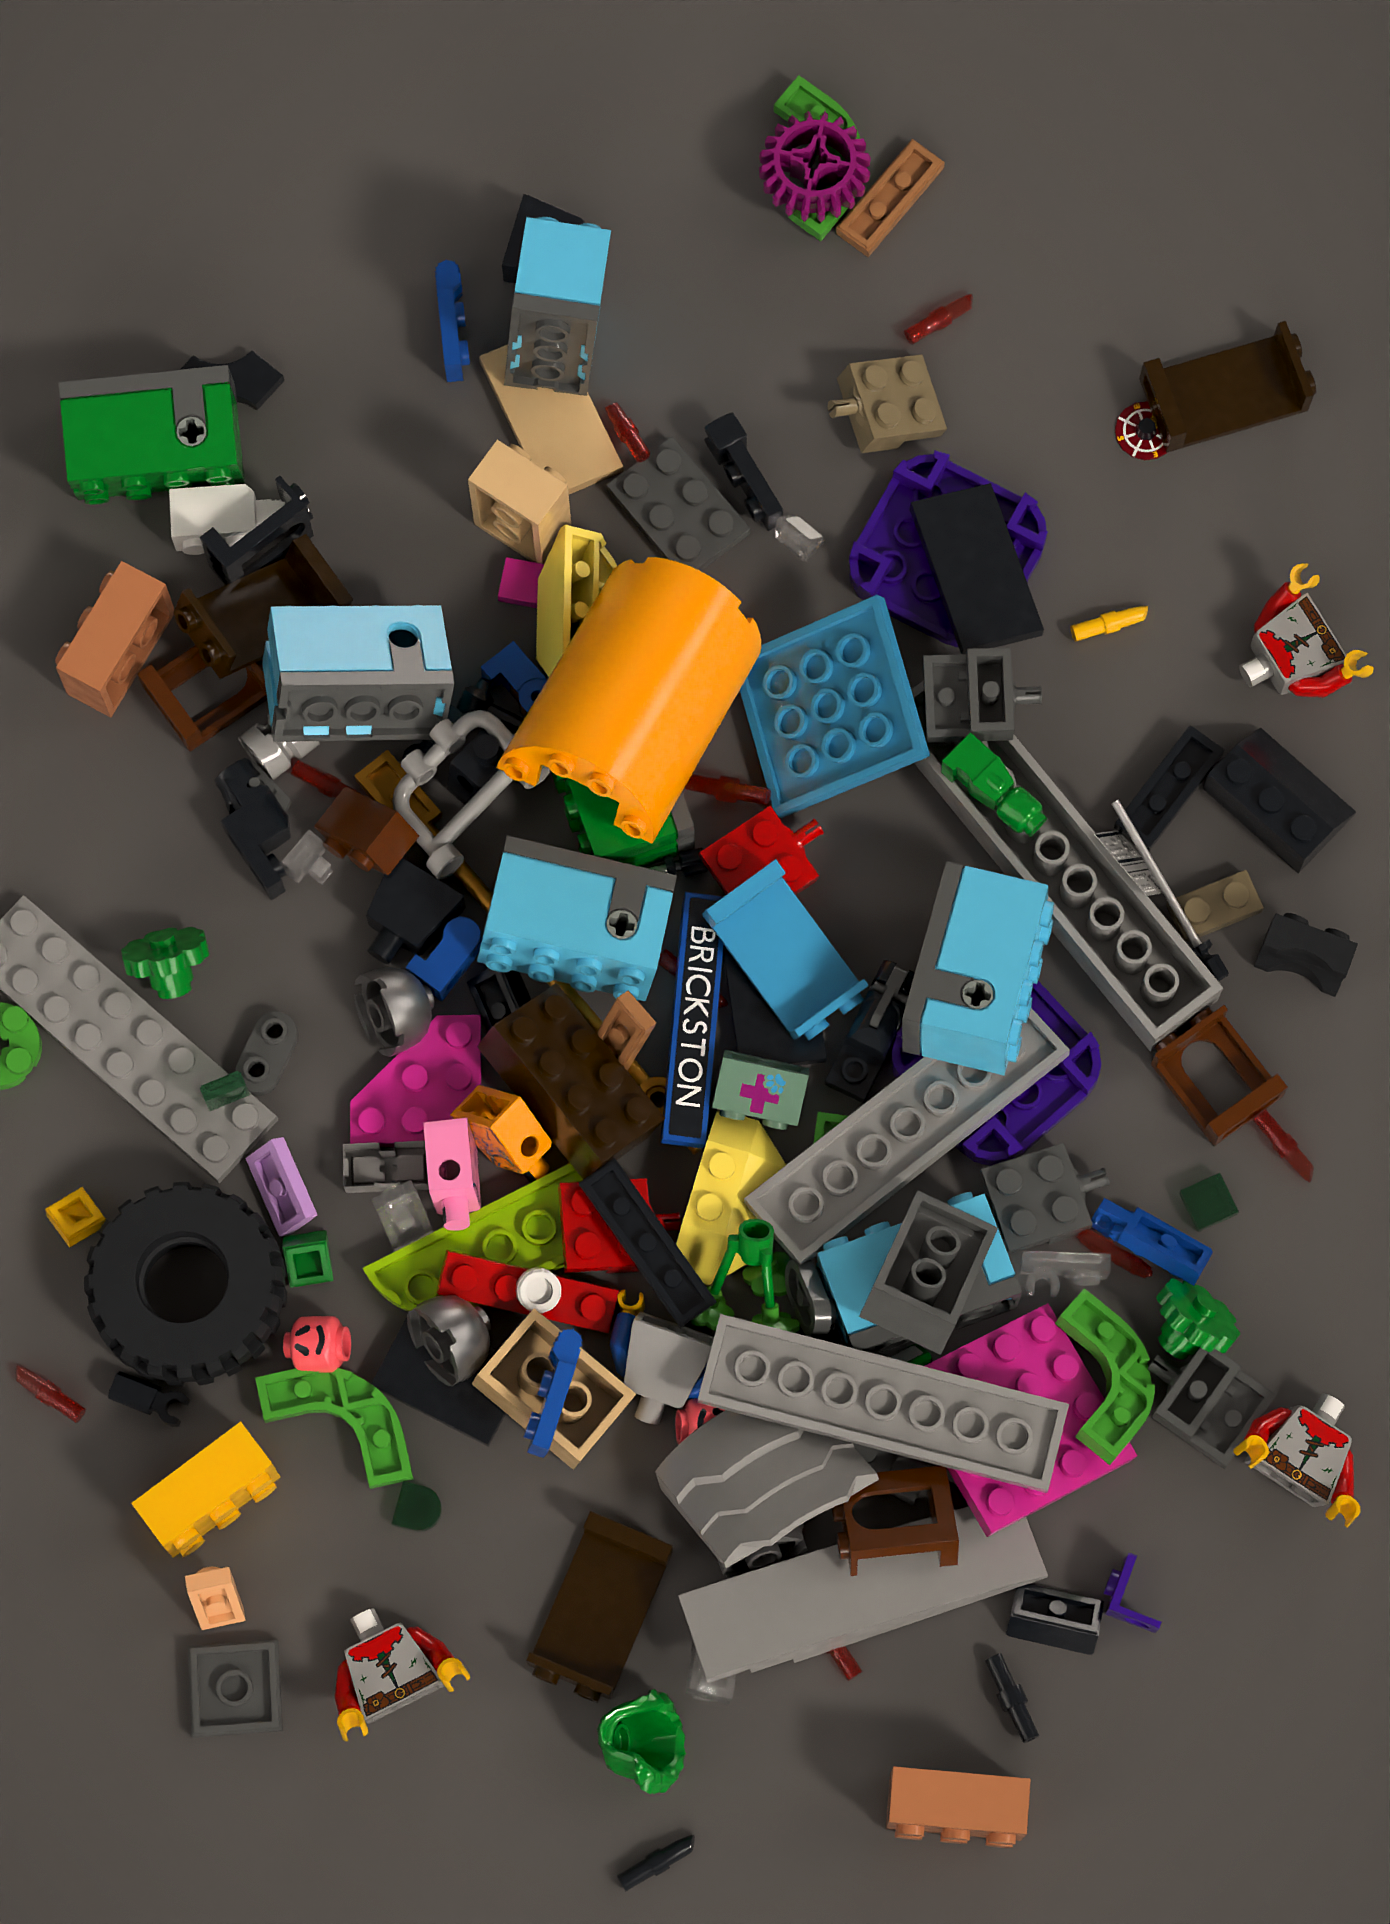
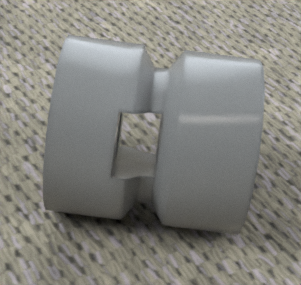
M269 714L267 715V723L265 725L256 723L238 737L251 759L272 780H275L291 767V758L297 757L302 759L320 745L319 741L273 742Z

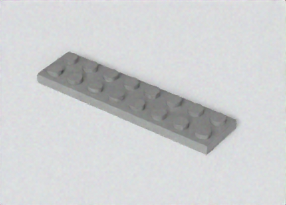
M23 895L0 919V991L17 1006L23 1008L30 1018L220 1184L278 1121L277 1116L26 896Z
M1031 1008L1027 1023L1022 1024L1020 1034L1022 1041L1016 1063L1008 1061L1005 1076L923 1057L746 1196L744 1203L757 1219L765 1220L773 1226L774 1239L793 1260L797 1261L800 1265L812 1260L817 1256L818 1252L824 1250L823 1244L841 1237L1061 1063L1069 1056L1070 1049Z
M720 1314L698 1396V1403L1044 1493H1047L1069 1407L1068 1403Z

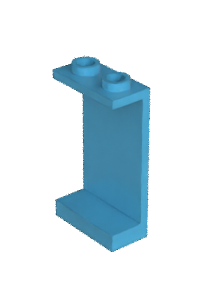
M775 859L709 907L702 915L791 1037L795 1040L804 1034L810 1040L829 1026L825 1018L839 1008L844 1015L861 1003L864 998L860 992L869 985L865 979L858 981L783 879L782 876L786 872Z

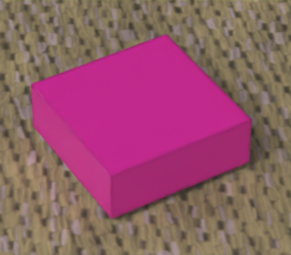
M506 557L498 592V601L537 608L538 578L544 564Z

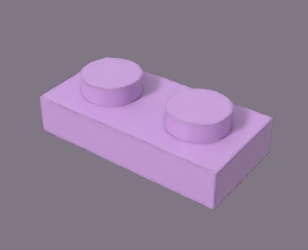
M284 1137L271 1139L245 1158L279 1236L294 1233L318 1216Z

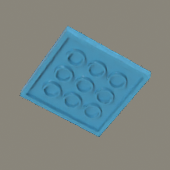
M875 595L761 645L760 655L740 688V693L772 807L778 817L783 818L930 756L884 597Z

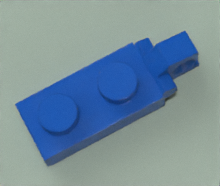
M1104 1198L1091 1219L1092 1227L1105 1237H1110L1114 1242L1117 1241V1243L1130 1249L1134 1254L1144 1257L1167 1270L1174 1277L1183 1279L1193 1286L1213 1253L1212 1249L1139 1207L1133 1212Z

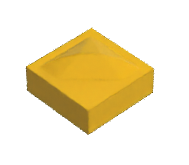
M83 1187L45 1208L47 1218L69 1248L99 1231L106 1221L104 1215Z

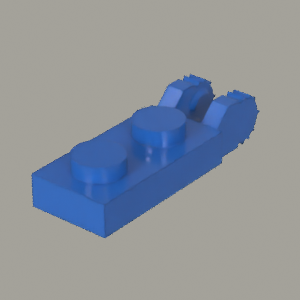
M446 259L437 263L435 278L447 382L464 381L462 366L470 365L468 341H459L458 333L459 327H466L464 303L457 302L463 295L460 268L455 261Z
M574 1328L563 1329L552 1344L553 1347L548 1358L554 1370L553 1372L544 1371L537 1392L538 1396L544 1397L539 1414L531 1412L523 1436L531 1440L527 1453L542 1458L546 1456L550 1449L579 1358L580 1348L582 1347V1335H579Z

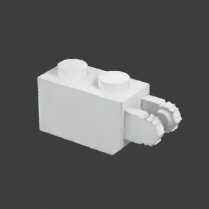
M246 484L169 489L171 537L175 549L189 555L204 554L200 537L212 527L231 547L283 507L285 502H282L281 499H275L274 501L271 499L256 500L254 491Z

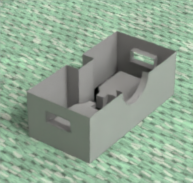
M425 1141L394 1142V1151H381L379 1143L343 1144V1187L345 1192L429 1190L428 1174L427 1184H424L423 1154H426ZM351 1157H353L354 1186H352Z

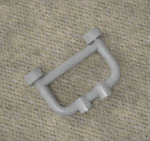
M482 710L468 712L454 724L449 719L440 721L430 732V737L434 740L435 744L428 752L424 754L420 749H416L409 753L401 762V767L407 774L394 789L392 798L393 810L397 811L419 835L416 842L429 856L426 866L438 880L449 877L464 861V856L452 843L513 779L499 769L436 836L431 833L412 811L409 803L410 796L418 786L427 783L435 775L436 767L448 755L457 752L464 745L465 737L474 728H484L490 735L496 738L499 746L504 751L506 750L514 735L490 712ZM542 766L540 778L536 785L548 776L551 771L548 767ZM519 781L526 789L534 787L524 781Z

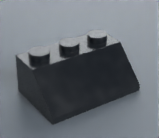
M1259 728L1239 742L1210 771L1203 787L1211 797L1298 874L1356 814V811L1262 728Z

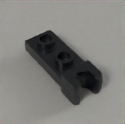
M733 412L728 413L706 425L704 429L708 437L704 441L718 465L727 463L723 465L724 471L730 483L735 488L740 485L746 494L747 499L744 500V503L752 519L755 522L761 520L767 531L783 523V508L747 450V434Z

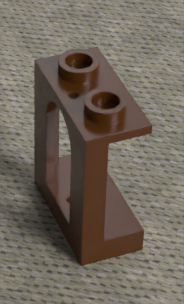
M196 645L158 671L150 664L137 673L143 689L189 752L267 700L262 659L245 667L247 670V681L237 694L196 722H193L171 691L208 667L201 659Z
M1225 1005L1214 1012L1210 1007L1206 1008L1189 1022L1192 1028L1178 1037L1173 1032L1161 1040L1154 1047L1157 1053L1151 1062L1152 1067L1213 1146H1216L1281 1099L1288 1088L1278 1073L1271 1077L1225 1017L1228 1011ZM1206 1041L1214 1044L1252 1091L1220 1115L1215 1112L1182 1066L1181 1057L1183 1051L1194 1042Z
M932 1466L876 1472L879 1478L878 1481L853 1494L848 1502L832 1508L834 1522L842 1521L843 1532H837L838 1552L840 1560L848 1559L850 1576H857L858 1559L933 1551L938 1553L940 1567L958 1565L959 1537L946 1467ZM927 1490L932 1524L867 1529L860 1526L854 1520L852 1509L856 1502L864 1497Z

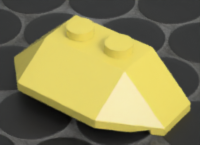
M568 525L562 526L539 575L536 660L548 677L551 675L611 572L617 567L615 560L605 548L606 542L602 533Z
M720 1109L716 1111L676 1243L706 1286H711L727 1250L728 1236L732 1234L738 1235L739 1226L744 1221L757 1219L745 1205L744 1198L786 1166V1163L759 1120L745 1117V1120L729 1119L719 1114ZM738 1253L735 1254L726 1276L748 1265L742 1261Z

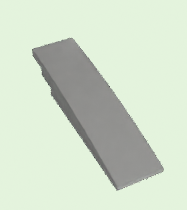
M969 1506L954 1510L959 1537L958 1565L940 1567L938 1553L933 1551L858 1559L857 1576H850L848 1559L840 1560L837 1544L678 1595L707 1683L749 1669L753 1673L792 1659L796 1663L1047 1578L1048 1574L1027 1517L986 1537ZM929 1517L897 1527L932 1524V1519Z

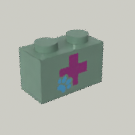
M724 1050L712 1108L720 1109L719 1114L729 1119L745 1120L746 1115L762 1118L763 1125L775 1129L786 1130L788 1129V1124L798 1126L809 1077V1068Z

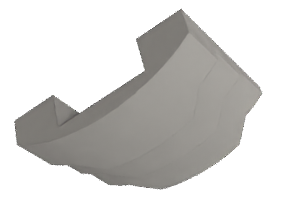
M728 1410L713 1417L684 1439L655 1471L660 1489L725 1568L730 1567L764 1546H772L807 1520L837 1505L848 1502L853 1494L879 1480L878 1474L859 1454L851 1442Z

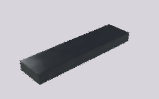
M615 1158L578 1183L680 1329L717 1304L714 1297Z

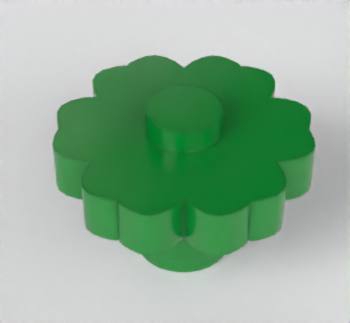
M171 927L150 932L143 939L130 941L127 946L121 949L126 974L135 978L149 976L152 989L157 990L158 997L162 999L177 998L189 993L192 989L191 981L194 978L191 966L202 963L210 954L204 930L195 927H186L180 930Z
M1171 1278L1156 1296L1157 1301L1162 1305L1159 1311L1166 1319L1161 1326L1162 1333L1158 1337L1159 1343L1169 1354L1178 1359L1184 1360L1189 1355L1196 1354L1200 1347L1207 1352H1212L1216 1349L1221 1353H1226L1240 1336V1331L1234 1326L1236 1323L1234 1315L1229 1312V1309L1223 1302L1213 1299L1211 1294L1202 1286L1196 1284L1193 1286L1186 1281L1181 1283Z

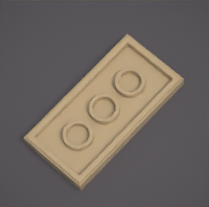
M508 344L479 356L480 364L519 446L530 455L531 461L542 469L548 466L558 471L566 479L569 494L623 472V464L588 392L587 396L554 392V389L537 387L536 390L505 386Z

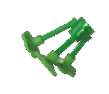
M761 1219L746 1220L740 1224L738 1235L732 1234L728 1236L727 1250L712 1285L707 1287L717 1304L691 1321L693 1325L699 1327L707 1326L711 1330L716 1331L720 1314L734 1316V1311L726 1305V1300L722 1296L720 1289L735 1254L738 1253L742 1261L749 1265L743 1270L744 1282L751 1285L753 1294L764 1297L765 1301L761 1305L762 1313L753 1316L750 1322L793 1333L800 1330L799 1321L792 1319L788 1313L779 1312V1304L774 1301V1295L783 1296L787 1294L785 1269L789 1256L784 1252L773 1253L774 1229L769 1222Z

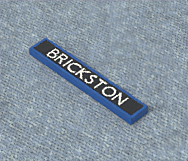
M685 892L683 895L663 1107L665 1119L662 1122L660 1143L701 1149L706 1145L724 944L702 914L723 897L692 892Z

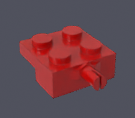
M770 805L699 853V857L725 895L729 894L775 859L786 872L782 876L794 894L797 895L814 884L819 877V874L807 859L803 846L818 836L823 835L824 831L821 826L817 827L818 822L813 818L810 822L793 832L782 823Z
M647 1178L630 1179L653 1211L649 1203ZM579 1182L560 1183L558 1185L565 1273L606 1270V1273L640 1272L578 1184ZM679 1212L655 1214L666 1231H680L681 1221L679 1220L681 1218Z

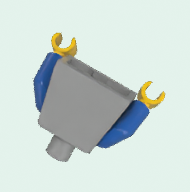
M624 1289L618 1294V1306L621 1313H618L616 1316L609 1345L616 1372L624 1378V1384L636 1394L641 1395L634 1416L645 1423L658 1425L660 1424L666 1404L682 1409L687 1400L698 1399L714 1337L687 1327L680 1329L675 1323L644 1313L645 1302L642 1292L639 1294V1301L636 1305H625L626 1290Z

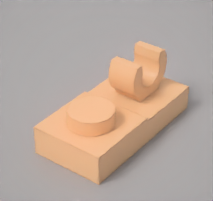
M206 1567L199 1570L196 1574L185 1576L187 1593L201 1630L246 1621L244 1607L230 1567Z

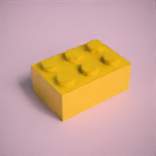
M240 1421L131 1504L173 1558L179 1553L185 1557L197 1550L205 1542L202 1536L212 1528L217 1526L221 1530L234 1522L241 1515L238 1509L248 1501L253 1499L257 1503L270 1495L277 1488L274 1482L281 1476Z

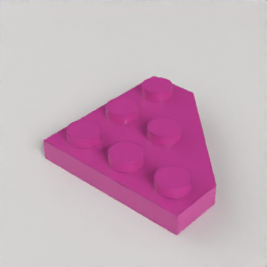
M437 1015L430 1022L428 1033L420 1042L408 1050L399 1053L350 1101V1144L379 1143L380 1147H394V1142L425 1141L423 1122L452 1119L450 1114L478 1085H482V1055L477 1047L481 1042V1015Z

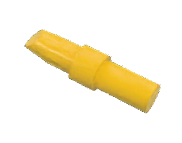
M1148 606L1133 607L1118 612L1114 610L1101 614L1098 618L1071 625L1072 637L1076 642L1103 633L1107 635L1120 631L1123 627L1144 621L1148 612Z

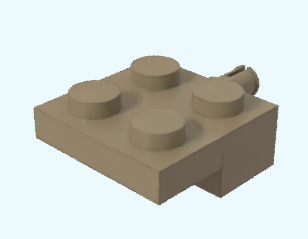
M922 354L849 363L837 377L843 399L830 400L827 406L828 412L831 411L829 413L831 418L849 415L861 453L898 449L904 441L941 437L947 430Z

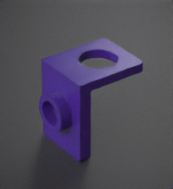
M1128 1553L1121 1571L1112 1569L1103 1593L1111 1596L1105 1614L1156 1633L1161 1626V1621L1119 1606L1137 1555Z

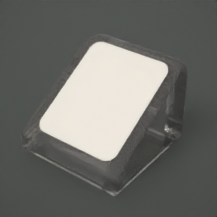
M795 514L781 516L776 520L775 538L803 561L807 562L825 542V538Z

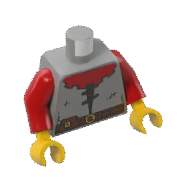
M1308 563L1297 564L1292 568L1290 572L1291 582H1285L1270 597L1254 624L1255 634L1250 646L1256 657L1239 665L1240 673L1249 687H1253L1270 678L1274 687L1281 695L1291 692L1295 696L1324 698L1352 681V676L1366 678L1373 673V666L1367 665L1360 670H1357L1356 667L1357 661L1368 653L1361 650H1353L1346 655L1309 594L1306 593L1301 596L1300 591L1302 589L1314 588L1320 580L1319 575H1314L1308 583L1302 582L1300 575L1302 570L1307 568Z
M1322 1393L1312 1411L1302 1405L1293 1406L1288 1409L1278 1407L1254 1419L1244 1441L1234 1448V1454L1238 1456L1243 1451H1246L1249 1455L1244 1462L1248 1464L1249 1468L1256 1469L1312 1507L1328 1505L1331 1500L1332 1505L1325 1513L1326 1518L1333 1520L1340 1513L1345 1518L1344 1526L1348 1528L1361 1511L1359 1503L1354 1499L1353 1454L1350 1451L1352 1438L1334 1426L1345 1408L1344 1404L1333 1396Z
M374 1608L361 1612L350 1619L360 1642L344 1650L346 1659L341 1662L337 1670L334 1697L339 1715L337 1725L342 1739L349 1741L347 1732L350 1728L356 1726L361 1727L363 1736H366L368 1734L366 1723L370 1724L444 1686L449 1692H453L454 1689L450 1684L451 1679L455 1675L462 1674L468 1681L470 1674L462 1662L452 1655L441 1640L421 1628L410 1627L406 1629L400 1622L384 1629Z

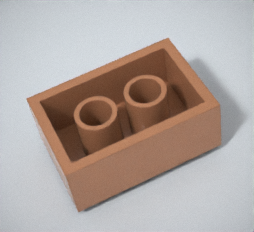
M123 561L120 562L115 572L110 570L105 575L99 588L101 595L93 607L88 606L83 611L78 621L77 628L79 630L71 643L67 641L63 644L55 660L57 664L56 670L67 695L110 718L174 616V606L166 584Z
M893 1766L889 1780L886 1829L895 1830V1838L922 1840L924 1832L941 1834L940 1841L946 1843L967 1844L970 1841V1836L986 1838V1846L1013 1848V1845H1016V1840L1021 1841L1027 1835L1031 1779Z

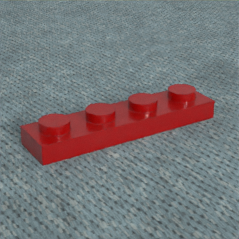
M446 1250L436 1291L438 1295H455L469 1302L526 1315L531 1312L520 1304L516 1296V1283L519 1277L529 1268ZM555 1275L561 1284L560 1300L553 1309L541 1314L548 1320L609 1333L619 1290Z

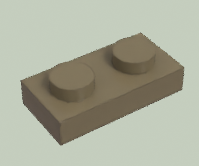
M1247 870L1176 897L1198 937L1262 913L1264 909ZM1167 901L1166 907L1179 935L1186 943L1189 942V937Z

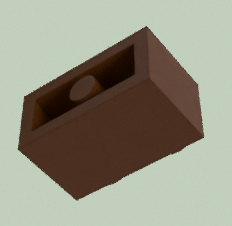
M347 787L341 791L314 825L326 838L323 842L324 847L340 859H344L347 855L362 870L369 872L373 868L387 876L419 837L417 832L397 811Z

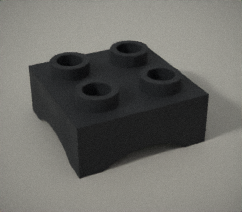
M1275 913L1254 967L1266 972L1277 970L1297 973L1313 982L1321 992L1336 997L1343 979L1347 976L1358 943L1350 941V936L1340 930L1326 928L1323 931L1309 926L1308 920L1299 915L1285 913L1282 916Z

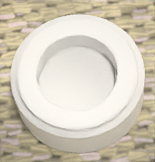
M541 1267L531 1268L519 1277L516 1283V1296L520 1304L527 1310L532 1311L535 1308L539 1313H544L553 1309L559 1302L561 1284L551 1271Z

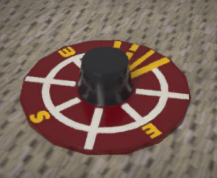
M1148 401L1137 402L1125 408L1119 415L1115 426L1116 440L1122 450L1131 457L1141 460L1158 459L1167 454Z

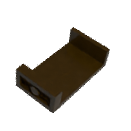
M1286 321L1277 324L1274 336L1166 368H1163L1160 358L1143 363L1139 380L1166 453L1308 411L1313 396L1316 394V384L1311 371L1304 370L1300 357H1302L1300 340L1296 333H1290Z
M307 534L292 540L285 558L199 598H196L190 588L183 590L173 614L180 630L188 634L198 647L203 662L208 667H212L217 676L222 679L263 659L265 641H269L267 628L271 607L350 606L353 598Z
M590 1511L583 1527L584 1534L534 1651L529 1653L526 1661L529 1666L534 1668L532 1673L534 1677L553 1685H557L559 1679L576 1685L573 1693L598 1703L600 1697L611 1700L672 1556L673 1546Z

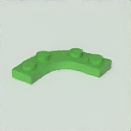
M800 75L797 76L774 104V112L787 122L791 115L795 116L799 122L804 121V114L807 111L812 114V120H820V115L826 111L828 122L833 123L837 118L842 117L844 120L843 130L855 126L848 113L836 101ZM857 130V137H856V139H860V135H859V133H858V130ZM825 145L829 153L840 156V160L845 161L837 150ZM834 184L824 185L819 190L830 188ZM841 205V215L838 218L833 216L830 211L825 212V220L822 222L817 219V213H809L808 220L804 222L801 219V211L796 210L788 219L821 242L848 208Z
M1084 1288L1059 1316L1055 1324L1088 1350L1099 1362L1104 1372L1106 1396L1100 1407L1082 1426L1075 1437L1107 1464L1111 1465L1146 1421L1154 1400L1155 1384H1152L1150 1371L1148 1370L1149 1355L1137 1334L1121 1317Z
M294 1368L255 1377L265 1423L308 1413H328L339 1417L356 1433L370 1489L414 1479L405 1436L398 1416L383 1393L366 1380L353 1374V1372L337 1368L331 1373L300 1371Z

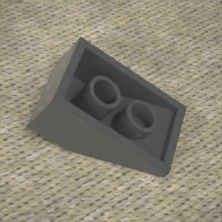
M917 1190L859 1317L941 1355L959 1319L998 1227Z

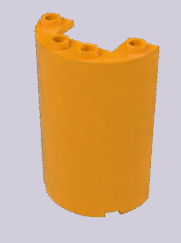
M647 557L644 563H635L632 559L622 562L611 572L500 758L496 768L504 771L513 780L524 781L535 787L544 765L557 776L570 778L587 786L593 793L599 796L609 797L619 802L613 825L621 828L630 837L641 838L653 844L760 655L761 636L754 618H745L738 609L741 601L725 586L709 575L686 564L658 557Z

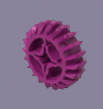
M807 111L804 114V121L799 122L795 116L791 115L788 119L789 128L778 123L775 127V136H767L765 139L766 149L762 150L759 155V162L762 164L759 167V178L765 180L763 183L765 194H774L772 196V203L775 207L786 203L785 213L788 217L794 214L796 210L801 211V219L804 222L808 220L809 213H817V219L822 222L825 220V212L830 211L833 216L838 218L841 215V205L852 209L855 205L854 197L862 198L865 193L863 183H867L870 179V171L867 167L870 166L871 158L869 153L864 152L866 150L864 138L856 139L857 130L855 126L843 130L844 120L841 116L831 123L828 122L826 111L820 115V120H812V114ZM810 143V144H809L807 147H805V148L796 149V147H798V146H800V145ZM825 145L837 150L845 161H841L840 156L829 153ZM816 155H819L818 167L814 171L813 178H810L812 164H815ZM783 172H788L789 177L799 179L803 183L804 189L793 184ZM834 184L830 188L819 190L824 185Z

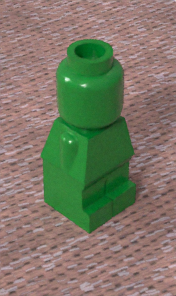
M971 732L942 760L941 773L952 783L957 778L968 788L970 796L992 810L996 809L997 816L1014 832H1025L1031 837L1047 820V817L1042 813L1041 803L1023 787L1014 788V781L1000 757L996 756Z

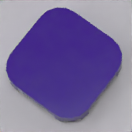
M934 450V454L918 455L908 461L903 459L894 469L890 483L857 542L854 541L849 556V576L853 589L862 600L875 595L884 597L891 617L947 645L958 647L910 512L911 502L991 483L1027 582L1042 556L1048 531L1045 518L1037 506L1038 501L1026 492L1021 497L949 461L950 454Z
M1039 981L1037 984L1033 983L1031 1008L1070 1049L1069 1056L956 1145V1148L974 1162L992 1166L1020 1157L1080 1105L1097 1084L1102 1065L1099 1052L1100 1045L1092 1032L1087 1033ZM902 1027L896 1033L891 1053L892 1069L896 1079L924 1057L922 1053L916 1055L903 1052Z

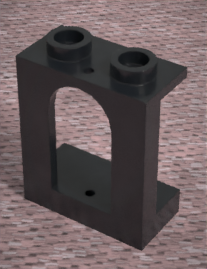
M278 476L275 481L279 497L282 502H285V505L231 547L214 527L200 537L208 565L224 585L285 558L292 540L307 534L309 539L314 536L310 522L313 519V515L307 507L310 503L309 499L296 483L289 486L281 476ZM294 525L298 526L297 529L243 570L242 564Z

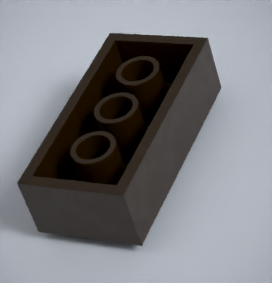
M557 983L493 1025L477 1046L514 1094L520 1096L546 1134L583 1180L615 1158L617 1161L645 1141L665 1119Z

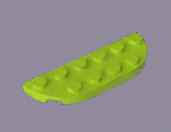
M569 1163L470 1213V1226L468 1228L451 1231L443 1227L362 1269L370 1283L385 1299L408 1312L425 1300L436 1296H443L438 1295L436 1291L446 1250L529 1269L541 1267L554 1272L564 1266L558 1185L565 1182H581L583 1179ZM469 1302L474 1308H475L476 1306H479L480 1308H483V1307L487 1306V1305H482V1304H478V1303Z

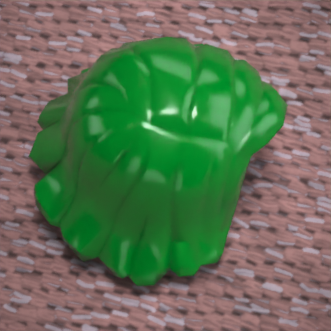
M656 1689L649 1690L647 1695H642L634 1700L622 1703L602 1716L597 1728L598 1744L602 1750L607 1768L617 1775L635 1780V1783L640 1786L641 1790L649 1794L665 1793L678 1779L681 1770L684 1768V1758L686 1755L684 1748L685 1734L682 1730L683 1725L676 1712L674 1702L668 1694L657 1692Z

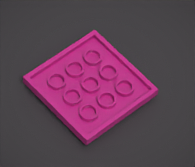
M1049 1303L925 1365L928 1368L1069 1404L1047 1493L947 1468L986 1537L1131 1462L1138 1456L1129 1442L1111 1465H1109L1075 1437L1082 1426L1100 1407L1104 1397L1067 1334L1055 1324L1057 1317Z

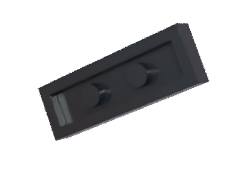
M1191 725L1125 809L1148 851L1155 845L1225 751V749ZM1118 818L1114 828L1132 841L1120 818Z

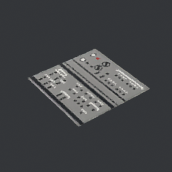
M1117 830L1094 833L1146 896L1163 893L1143 858L1122 833Z

